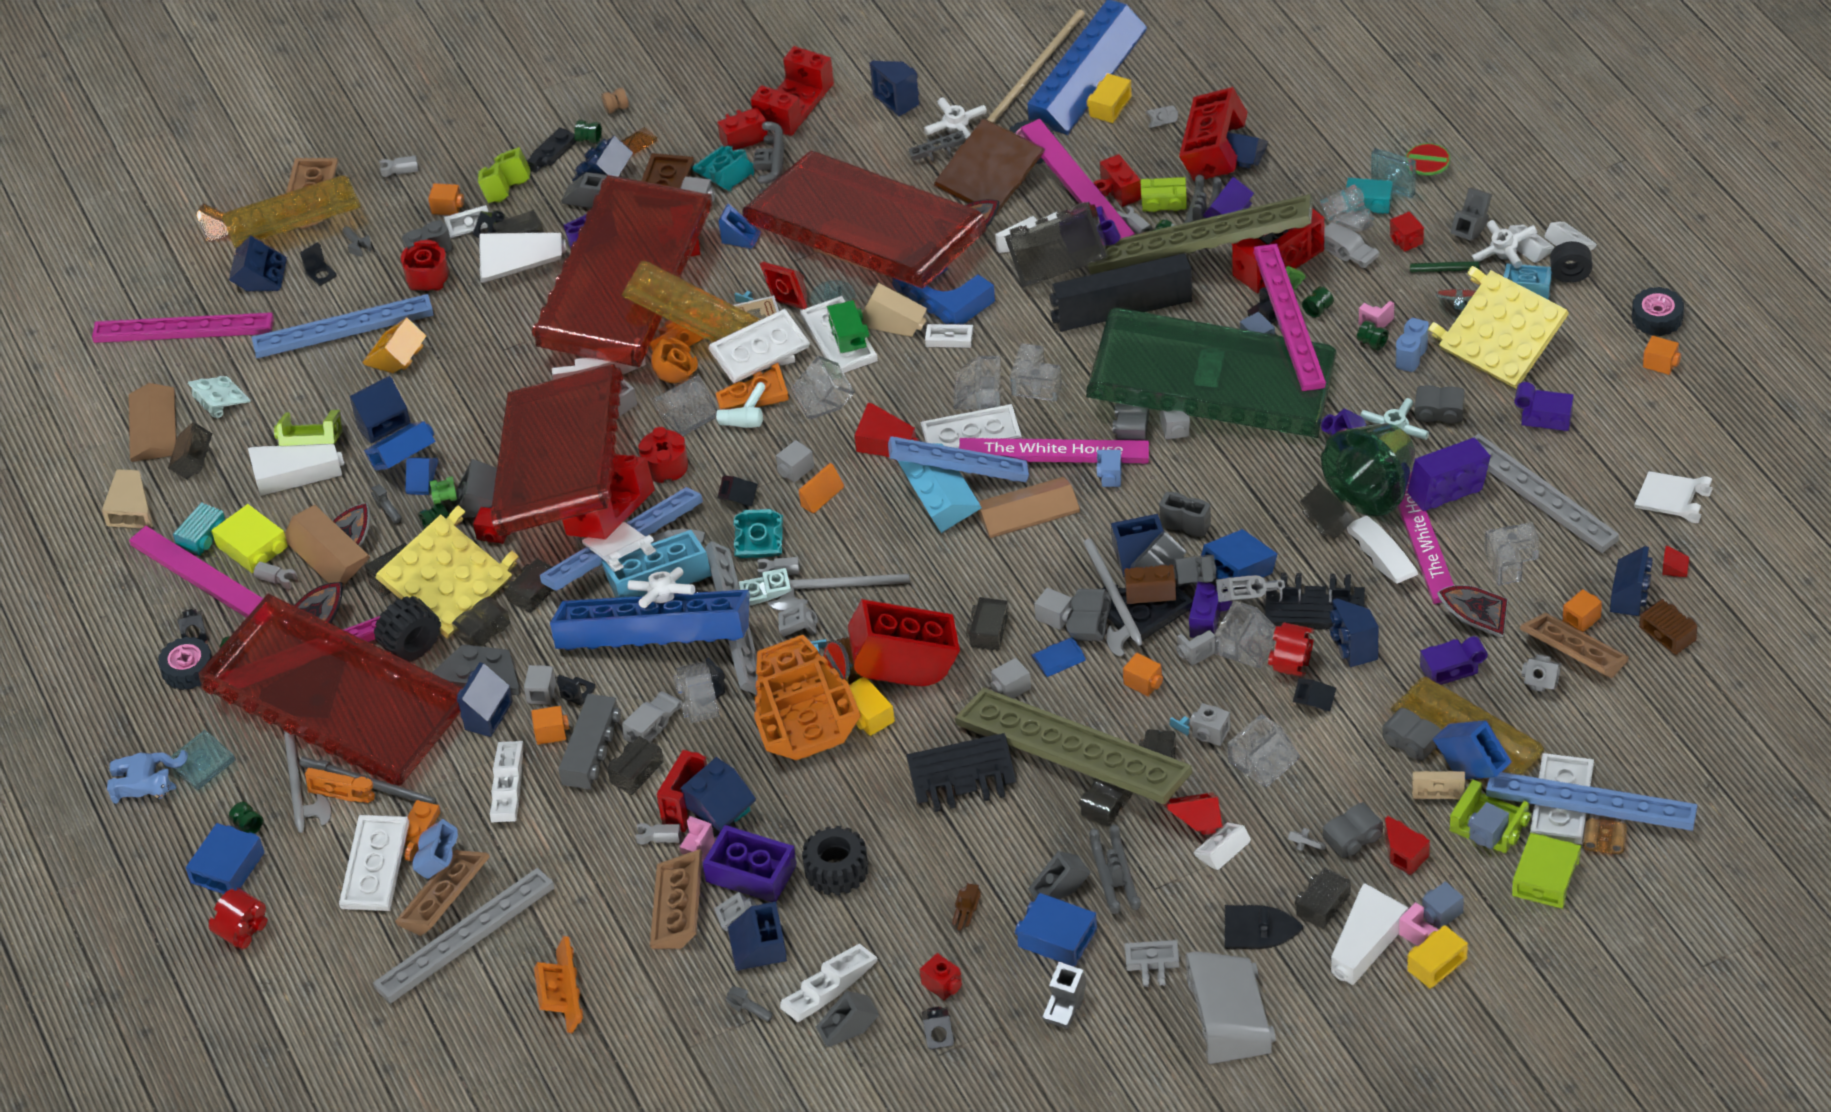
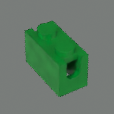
M854 300L827 306L829 325L840 354L866 348L865 338L869 337L867 324H862L863 314L861 308H856Z

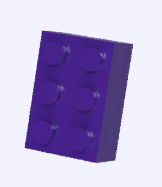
M1474 437L1415 458L1407 493L1422 511L1437 508L1442 504L1483 490L1491 455Z
M724 825L703 861L706 882L769 902H777L797 866L794 846Z

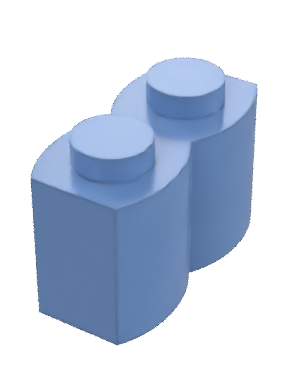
M1411 318L1406 322L1404 334L1396 342L1397 369L1413 372L1419 366L1420 356L1428 348V321Z
M442 819L425 830L419 838V851L413 859V870L429 879L446 868L452 859L451 847L457 841V828Z

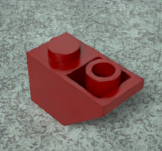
M1390 816L1385 818V840L1390 864L1411 876L1428 859L1430 855V840L1423 834L1408 828L1401 821H1396Z

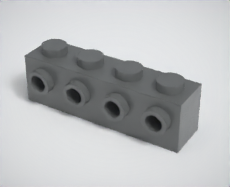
M587 694L559 767L562 785L591 789L593 781L598 779L600 763L606 758L607 744L613 740L615 723H619L621 718V709L618 708L615 697Z

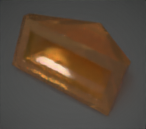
M645 127L621 140L633 152L632 155L658 141L657 137Z
M204 203L196 213L208 242L237 233L243 224V221Z

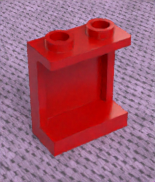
M682 750L656 795L662 825L679 824L681 832H686L688 828V815L681 787L707 765L706 757L700 753Z

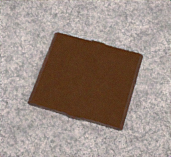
M982 119L964 144L956 151L954 157L935 180L934 185L968 203L986 199L998 200L1000 204L997 215L1015 190L1023 183L1027 174L1043 155L1045 148L987 119Z

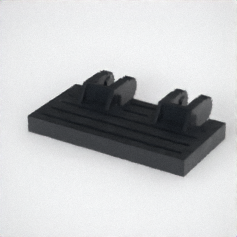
M1281 573V580L1285 582V587L1280 589V593H1277V590L1266 591L1265 628H1276V626H1282L1285 622L1313 629L1330 630V627H1332L1330 618L1332 600L1340 599L1364 607L1365 587H1354V595H1351V574H1345V588H1335L1337 585L1336 574H1330L1329 595L1326 594V586H1305V594H1301L1302 573H1296V587H1286L1288 576L1286 573Z
M1005 733L906 754L917 805L927 803L926 791H929L934 812L940 811L941 807L936 792L938 788L945 787L947 804L952 809L956 808L952 785L954 786L955 795L959 796L977 792L975 780H979L983 800L988 801L990 800V792L985 778L994 776L996 792L999 798L1005 797L1001 775H1003L1005 785L1016 783Z

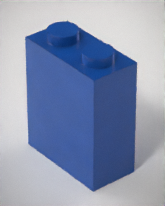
M425 421L411 423L365 449L364 452L375 471L388 469L436 442L433 438L434 431Z
M1244 529L1205 544L1201 555H1214L1217 579L1255 575L1261 577L1268 576L1273 572L1278 555Z
M1486 720L1448 724L1433 738L1452 771L1465 772V780L1497 777L1512 762Z
M216 823L185 868L190 883L225 894L230 889L236 891L237 888L242 887L265 852L261 839L256 834L237 830L230 825L225 826Z
M1039 893L1036 900L1030 902L1023 921L1020 920L1016 926L1015 935H1017L1018 947L1075 967L1097 930L1096 913Z

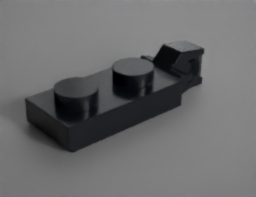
M559 127L533 151L531 157L527 160L530 171L537 173L544 165L552 166L577 142L574 133Z

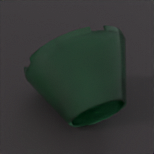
M1389 423L1348 428L1337 431L1327 439L1324 451L1321 452V468L1328 486L1341 502L1347 501L1356 507L1354 511L1368 516L1389 514L1400 505L1404 498L1415 460L1414 445L1410 437L1401 428Z

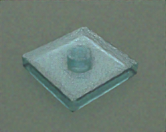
M1374 148L1371 153V179L1393 181V193L1412 199L1415 195L1416 160Z
M203 730L171 756L172 759H176L179 757L181 750H185L188 753L186 763L179 768L173 769L197 791L236 761L235 756L206 730Z

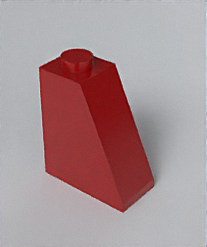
M867 403L854 435L856 452L889 457L888 442L890 436L919 441V438H916L915 427L873 403Z

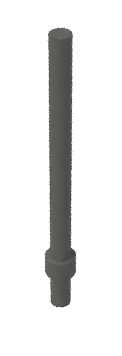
M302 756L300 759V766L347 775L355 779L361 776L372 780L373 789L413 802L419 800L431 804L436 803V798L333 766L331 762L320 759L317 761Z

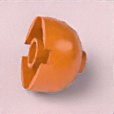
M675 338L662 339L656 345L651 355V366L660 380L678 384L687 380L698 367L696 356L692 358L689 354L691 349L682 341Z

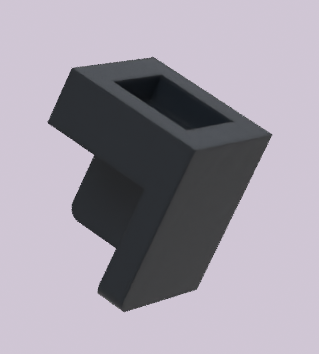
M1263 287L1259 290V303L1247 311V315L1251 316L1259 312L1272 324L1277 321V317L1267 289Z
M722 476L717 499L752 506L758 484L735 476Z
M1298 678L1292 702L1330 711L1336 687L1315 680Z

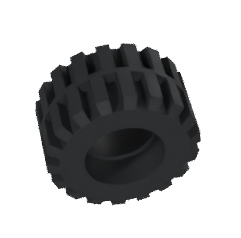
M408 596L403 597L402 600L398 599L392 605L390 604L386 607L387 609L381 613L380 619L375 624L377 627L374 629V634L378 644L397 662L408 663L410 660H417L418 657L424 656L427 651L431 650L432 645L438 640L437 636L440 635L441 622L439 617L420 598L415 596L410 598Z
M829 826L825 827L823 831L817 830L815 836L810 835L807 838L808 842L804 843L802 851L804 872L808 884L811 887L814 886L816 891L820 892L823 890L825 895L834 893L837 896L841 892L850 893L852 888L857 889L860 887L859 882L864 883L869 871L865 842L863 838H860L859 833H852V829L848 827L842 829V826H836V828ZM832 859H844L835 863L827 862Z

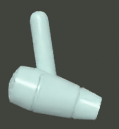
M759 382L744 407L717 410L716 417L719 425L743 428L760 427L763 422V413L760 408L754 406L765 390V384Z

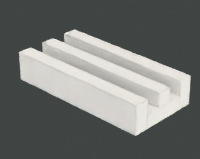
M927 324L925 345L926 347L971 348L973 325Z

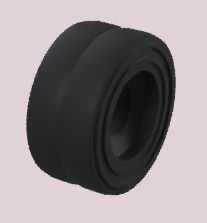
M1575 241L1564 242L1556 246L1551 252V272L1556 279L1562 282H1579L1590 275L1593 268L1592 254L1585 244ZM1568 261H1577L1575 263H1566Z

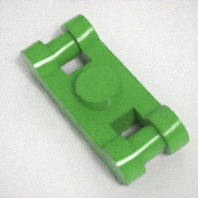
M453 476L447 477L444 481H430L434 505L441 504V501L448 499L450 501L457 500Z

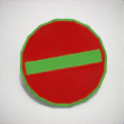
M1433 143L1416 145L1406 154V165L1409 170L1424 176L1439 174L1446 170L1450 164V154L1442 146Z

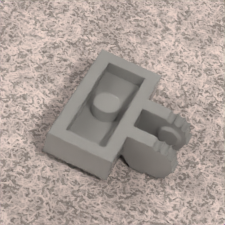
M1177 940L1125 943L1126 971L1142 970L1143 987H1148L1150 983L1148 969H1158L1157 978L1159 986H1164V968H1179Z

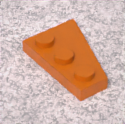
M779 363L772 365L771 369L764 373L759 371L753 374V378L746 382L739 381L716 392L719 410L744 407L759 382L765 384V390L754 407L788 401V392Z

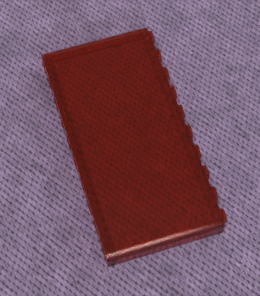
M809 151L742 210L743 216L749 224L922 289L986 231L985 218L976 209L815 151Z
M608 175L606 179L604 178L599 194H596L594 197L593 207L586 214L585 224L580 227L576 242L572 243L571 253L564 260L563 270L556 277L555 287L548 294V302L540 311V319L538 323L533 325L532 336L535 337L536 347L640 368L713 206L712 195Z
M615 364L508 392L491 507V518L498 536L608 508L609 498L612 497L610 485L613 484L611 472L614 471L613 458L616 456L614 445L617 444L615 432H618V406L621 405L619 394L622 393L620 382L623 381V374L620 367L616 368Z
M269 593L199 672L201 687L206 693L215 694L226 703L235 704L246 713L254 714L262 718L266 723L274 724L282 728L286 733L294 734L302 738L306 743L314 744L324 749L328 754L336 755L344 759L348 764L356 765L364 769L368 774L376 775L387 783L401 786L461 713L459 703L457 702V695L460 689L463 688Z

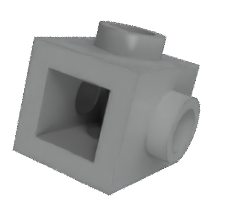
M1536 654V658L1532 657L1528 660V663L1524 662L1521 676L1525 677L1524 684H1529L1530 689L1545 692V688L1556 689L1562 663L1552 662L1550 656ZM1539 669L1543 672L1542 677L1538 674Z
M1202 703L1197 712L1194 711L1190 719L1193 737L1203 742L1221 746L1231 728L1230 712Z

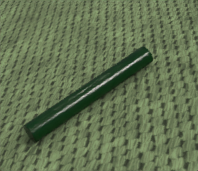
M1479 261L1410 263L1409 265L1410 272L1469 271L1472 266L1479 269Z

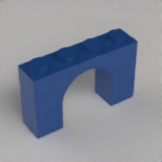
M929 243L892 270V285L896 291L903 293L910 300L927 308L926 311L928 313L934 314L943 323L948 325H963L995 302L994 284L979 274L961 287L951 291H938L927 286L932 280L948 270L946 253L932 243Z

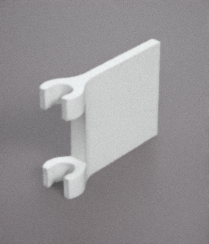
M1649 471L1634 506L1639 509L1678 515L1692 523H1699L1701 505L1691 503L1695 492L1702 496H1710L1712 492V487H1710L1712 478L1704 476L1691 479Z
M624 521L606 540L589 537L582 540L583 545L589 547L591 551L604 559L614 572L624 568L618 561L619 558L639 548L647 556L656 552V549L651 545V542L654 540L650 535H642Z

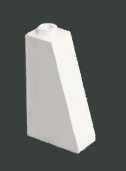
M561 233L480 234V282H488L560 260L562 253L566 252L565 239H561Z
M334 444L248 448L260 496L342 476L340 466L344 465L342 453H336Z
M1364 883L1332 954L1331 973L1339 980L1354 985L1399 934V918L1408 910V907Z

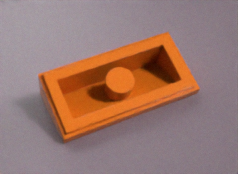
M832 463L825 466L799 489L800 505L811 513L818 511L844 488L843 481Z

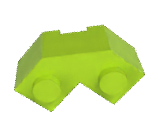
M520 147L499 154L494 158L495 164L489 169L484 167L478 172V183L488 203L504 200L509 196V186L513 184L519 185L530 179V167Z

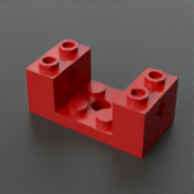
M793 46L783 58L785 80L775 90L761 85L750 98L752 109L757 107L765 117L766 122L779 124L783 134L792 136L834 84L831 57Z
M1233 87L1193 97L1179 158L1194 182L1198 175H1202L1204 180L1211 177L1229 174L1235 170L1237 155L1226 136L1228 131L1245 127L1248 112Z
M1312 208L1311 224L1303 228L1294 227L1287 229L1288 232L1269 244H1277L1285 269L1287 266L1294 269L1300 267L1324 251V216ZM1247 238L1232 244L1233 276L1258 294L1259 290L1263 287L1266 288L1254 255V247L1267 244L1258 238Z
M616 453L604 455L595 465L602 490L598 493L570 490L557 503L566 535L606 540L655 491L647 458Z

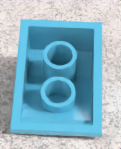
M1506 264L1505 278L1549 300L1552 279L1551 267L1522 265L1519 268H1514L1512 264Z

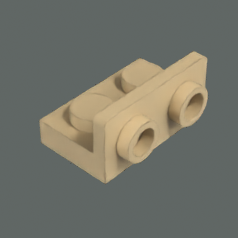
M1413 771V799H1461L1465 792V772Z

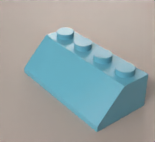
M931 443V444H936V445H942V446H944L943 444H939V443ZM898 461L941 533L982 508L960 471Z
M692 530L651 543L656 552L648 556L639 548L619 558L618 561L624 568L616 572L610 568L605 560L601 561L615 598L645 596L647 591L629 590L628 582L630 580L649 582L648 577L656 572L671 573L677 567L682 568L684 574L675 581L676 584H690L712 576L707 553Z

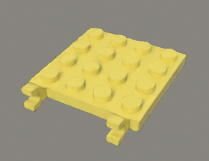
M1472 266L1467 274L1471 277L1470 280L1480 285L1448 332L1434 322L1428 330L1432 333L1431 336L1441 341L1439 346L1442 350L1517 389L1518 384L1522 383L1569 313L1565 308L1492 270L1488 275H1485L1482 271Z
M459 505L450 513L447 519L442 515L438 516L376 573V579L401 600L407 596L409 598L411 596L420 598L439 617L441 622L440 633L447 639L511 580L512 574L509 571L517 565L515 561L519 558L516 553L510 551L499 564L455 526L463 521L462 516L465 514V511Z

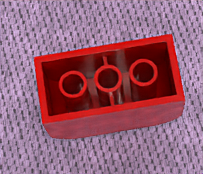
M861 599L848 624L854 669L864 678L920 687L933 685L947 675L960 652L953 614Z

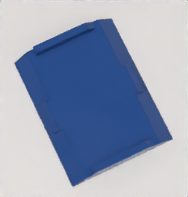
M1073 638L1065 639L1031 654L1046 677L1086 661L1081 648Z

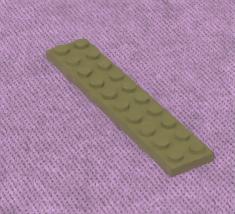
M1311 194L1120 238L1113 245H1106L1103 242L1092 246L1088 268L1092 275L1182 253L1191 254L1199 249H1213L1225 243L1234 244L1247 238L1255 239L1268 233H1281L1286 229L1294 227L1303 228L1311 224L1313 200Z
M982 688L955 717L956 725L986 737L1005 733L1007 744L1162 804H1165L1193 773L1192 765L986 688Z

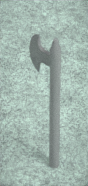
M1086 539L1084 546L1125 624L1117 632H1114L1112 627L1109 626L1106 633V641L1111 652L1117 656H1122L1125 654L1123 650L1125 640L1131 636L1132 640L1138 646H1141V634L1093 540Z
M910 574L789 580L791 591L782 595L778 600L768 602V605L780 611L787 610L801 603L806 605L808 600L797 599L794 596V589L910 583Z
M284 715L282 721L294 820L298 831L302 833L305 817H317L320 820L321 826L325 825L331 817V805L325 796L317 794L316 803L303 806L292 716Z

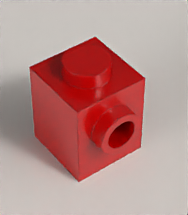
M1409 211L1390 219V237L1394 244L1398 245L1405 252L1424 244V226Z
M480 507L473 523L476 540L504 544L507 535H510L512 531V521L509 520L508 511Z
M936 953L919 969L921 985L944 1001L951 994L957 993L962 985L961 969L939 953Z

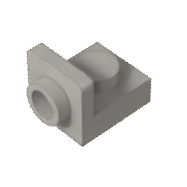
M804 603L778 613L779 632L784 637L804 628L811 635L817 633V615Z
M1209 630L1189 641L1183 634L1177 636V653L1182 659H1186L1193 666L1216 653V636Z
M738 892L714 908L722 929L728 932L727 927L750 906H755L756 903L752 898L747 899Z

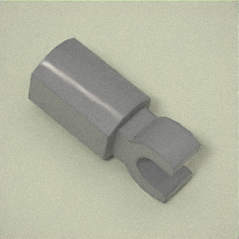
M416 155L394 158L393 161L388 159L379 161L382 177L390 176L393 173L398 175L419 172Z
M1131 206L1126 207L1127 214H1123L1120 211L1117 212L1136 234L1150 232L1153 229L1147 221L1137 213H1134V209Z
M798 557L774 559V561H769L768 559L757 560L759 578L762 577V572L786 568L788 575H800Z
M260 561L254 568L255 578L274 584L280 583L286 589H291L292 587L288 579H298L296 571L292 569L282 570L280 567Z
M646 823L637 824L638 833H644L636 835V842L638 844H647L650 841H654V843H680L681 826L679 824L649 826Z

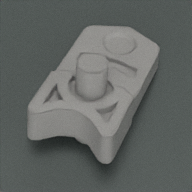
M1174 106L1152 109L1145 112L1151 119L1149 128L1172 123L1178 119V111Z
M1303 828L1302 833L1290 831L1287 838L1297 842L1296 849L1303 851L1305 844L1323 850L1326 848V844L1308 838L1310 830L1307 828Z

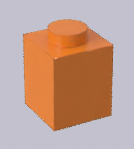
M433 183L428 197L431 214L449 216L457 214L460 207L464 205V195L461 194L459 185Z
M1651 336L1644 350L1643 368L1670 375L1673 367H1678L1681 359V353H1678L1679 343Z
M1582 589L1563 605L1562 622L1584 633L1601 618L1602 601L1595 595H1591Z
M1136 653L1123 667L1124 685L1148 697L1163 682L1162 665L1139 653Z
M561 706L531 710L537 745L566 740L565 730L570 729L568 715L562 714Z

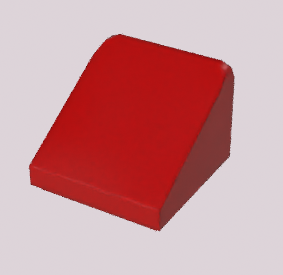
M1665 546L1662 575L1687 577L1689 556L1672 547Z

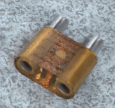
M1590 814L1589 820L1585 823L1583 848L1591 852L1622 854L1625 850L1627 826L1624 824L1625 819H1621V822H1619V818H1616V821L1600 820L1599 815H1595V819H1593L1594 814Z

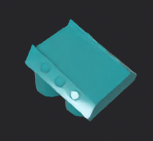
M730 146L719 147L692 167L693 171L707 179H711L712 182L730 192L735 185L749 175L754 176L755 170L745 150L733 151Z
M772 509L744 510L734 517L735 557H776L782 554V514Z

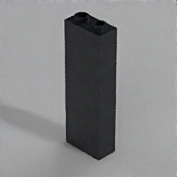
M1184 253L1053 283V293L1049 294L1051 306L1054 308V310L1050 311L1053 324L1057 323L1060 332L1192 302V273L1187 257Z

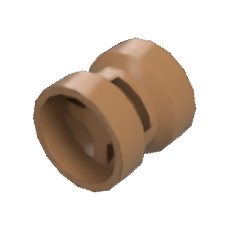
M623 87L616 89L612 93L605 92L601 94L607 114L614 113L619 108L622 110L629 108L628 99Z

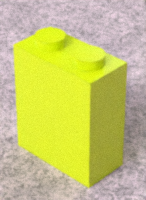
M249 504L211 530L216 546L251 573L254 572V568L259 561L267 563L288 547L284 531Z

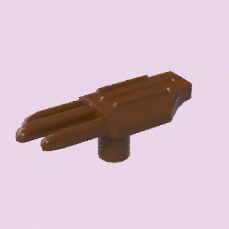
M967 883L964 888L959 890L955 902L956 910L952 920V924L955 926L959 913H962L957 927L958 931L962 930L967 914L968 918L965 927H969L973 913L977 909L981 896L979 885Z

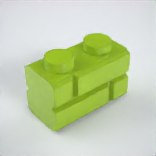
M1186 177L1141 179L1142 212L1187 210Z

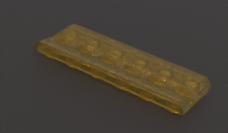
M342 175L228 211L223 215L222 219L235 248L240 246L250 235L260 240L360 208L361 204L349 178Z
M647 261L639 263L622 294L627 299L712 342H716L760 321L759 318Z
M1421 677L1391 707V711L1394 713L1400 708H1406L1414 712L1421 719L1434 723L1441 730L1452 723L1486 720L1512 761L1502 771L1504 773L1522 775L1544 753V748L1538 741L1428 677Z

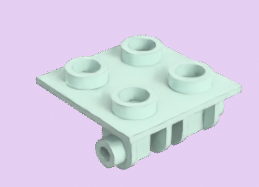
M227 376L188 381V384L193 388L192 396L214 418H220L223 415L224 406L251 401Z

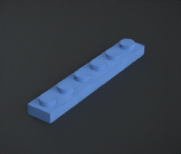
M890 436L888 442L889 457L897 461L936 466L943 469H953L965 473L1009 479L1011 481L1027 482L1029 477L1026 460Z

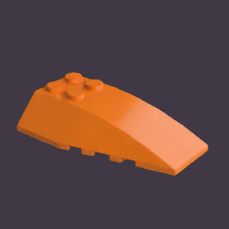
M804 635L757 651L756 673L758 677L756 681L757 697H755L756 712H754V718L765 750L797 761L843 744L861 715L848 682L840 677L839 672L835 668L831 669L828 666L827 659L819 654L818 650Z

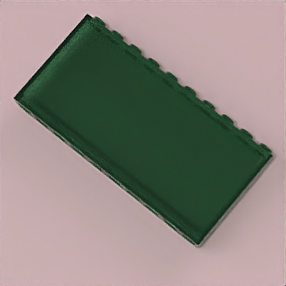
M1114 308L1109 311L1087 385L1086 397L1161 411L1177 410L1189 416L1319 438L1337 352L1331 345L1312 342L1326 385L1322 389L1302 391L1283 336Z

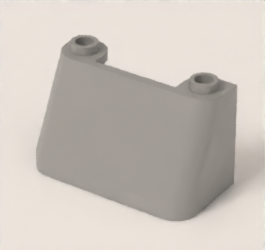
M1199 951L1186 953L1187 983L1189 990L1194 993L1202 1024L1203 1038L1207 1043L1206 1057L1208 1064L1272 1053L1271 1042H1276L1273 1026H1268L1255 979L1258 978L1256 963H1251L1250 958Z

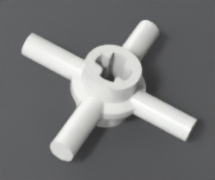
M940 98L937 103L945 115L942 121L924 127L926 135L946 129L950 134L963 131L967 140L971 135L966 128L969 120L986 114V107L982 105L965 112L963 107L958 105L950 106L945 98Z
M1494 220L1489 221L1487 227L1492 233L1491 246L1471 255L1473 261L1480 262L1496 254L1500 259H1509L1514 268L1521 267L1522 262L1516 254L1518 242L1537 234L1535 226L1532 225L1516 234H1512L1508 229H1499Z
M680 567L675 568L671 573H653L648 577L649 582L634 580L628 582L629 590L647 591V594L639 600V605L642 608H646L652 602L665 603L671 601L674 598V593L692 595L695 593L694 585L675 583L684 574L683 569Z

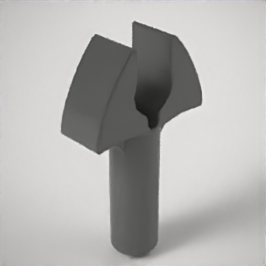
M349 226L343 228L342 232L352 242V244L347 245L349 253L363 257L359 246L366 248L371 253L372 247L369 235L359 238Z
M380 484L372 487L371 490L373 492H371V495L378 508L383 507L395 524L399 523L402 517L389 501L387 491Z
M731 987L725 1000L736 1011L740 1012L742 1008H745L766 1022L772 1019V1012L747 997L749 991L739 987Z

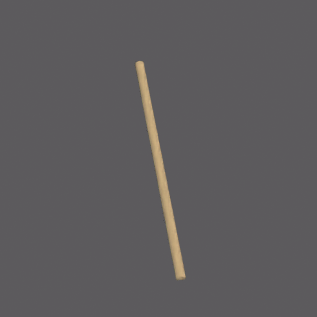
M1077 10L987 120L995 123L1084 17L1085 13L1083 10Z

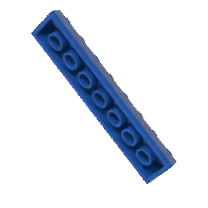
M1106 0L1027 103L1028 120L1040 119L1043 123L1049 124L1053 131L1065 135L1069 134L1088 109L1087 99L1090 94L1094 93L1099 81H1102L1107 73L1113 75L1147 30V26L1127 4Z
M749 589L698 592L693 595L674 594V598L671 601L665 603L652 602L646 608H642L639 605V600L643 596L562 601L550 622L555 649L574 650L580 647L596 649L600 646L617 648L630 644L635 646H643L647 643L665 645L670 642L680 641L681 643H691L697 640L713 642L717 639L734 641L743 638L749 627L750 593Z

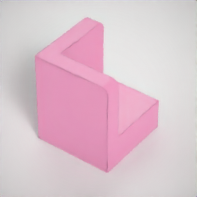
M1391 301L1382 309L1377 306L1372 307L1366 303L1359 307V325L1369 320L1375 323L1376 327L1384 328L1394 319V303Z
M690 816L687 820L689 833L679 847L680 853L687 854L700 849L703 852V861L715 842L712 824Z
M1416 902L1399 918V935L1416 946L1422 944L1431 932L1438 931V929L1423 920L1424 907Z

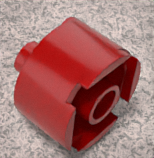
M421 240L415 242L413 247L409 249L406 247L403 250L401 263L409 289L414 291L441 290L449 277V268L444 248H441L435 241Z
M656 427L639 443L640 457L647 458L653 482L664 483L666 479L675 481L686 473L688 469L686 444L684 437L679 433L666 430L664 427Z
M1285 622L1282 626H1276L1273 635V641H1276L1275 651L1271 650L1268 658V665L1273 666V671L1299 677L1305 676L1306 673L1301 671L1303 666L1309 665L1314 639H1309L1310 633L1314 634L1313 628Z
M237 888L236 891L230 889L215 905L214 910L217 913L214 919L212 917L209 919V930L235 947L246 949L251 943V936L257 930L262 931L268 922V918L265 917L266 906L262 901L240 888Z

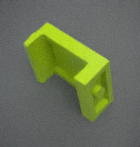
M331 410L324 419L323 424L292 425L290 412H286L279 419L277 425L274 426L275 439H278L279 446L334 444L342 433L341 411Z
M1472 780L1450 815V832L1470 839L1469 820L1474 813H1478L1484 804L1488 802L1509 813L1508 827L1493 848L1507 853L1510 846H1515L1518 842L1522 827L1526 828L1531 819L1529 802L1523 801L1519 808L1499 799L1487 797L1486 794L1482 793V783Z
M1530 833L1513 878L1512 896L1563 909L1568 885L1575 866L1580 862L1581 845Z

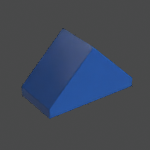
M730 204L725 206L718 220L722 244L752 249L761 231Z
M406 458V494L429 495L431 490L430 481L434 479L438 458Z

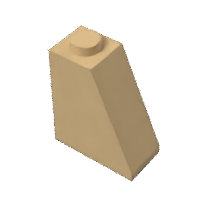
M878 283L862 312V324H867V327L870 329L912 337L916 329L921 331L926 321V318L923 316L927 308Z
M116 470L102 508L106 526L144 528L147 526L152 529L153 523L147 497L138 470Z

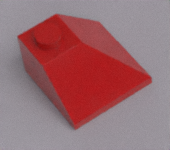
M762 261L760 267L771 296L775 297L776 302L805 310L807 308V289L800 271Z
M1212 792L1170 798L1165 804H1162L1167 810L1193 829L1201 831V834L1216 833V828L1222 827L1218 796Z

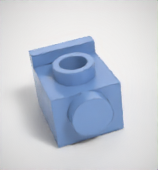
M1097 450V477H1101L1102 487H1121V450Z

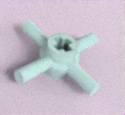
M1406 398L1399 410H1388L1384 416L1362 410L1360 416L1366 421L1380 425L1384 433L1375 446L1379 452L1385 450L1390 440H1401L1405 434L1423 440L1428 439L1429 431L1409 425V421L1406 418L1407 413L1414 404L1411 399Z

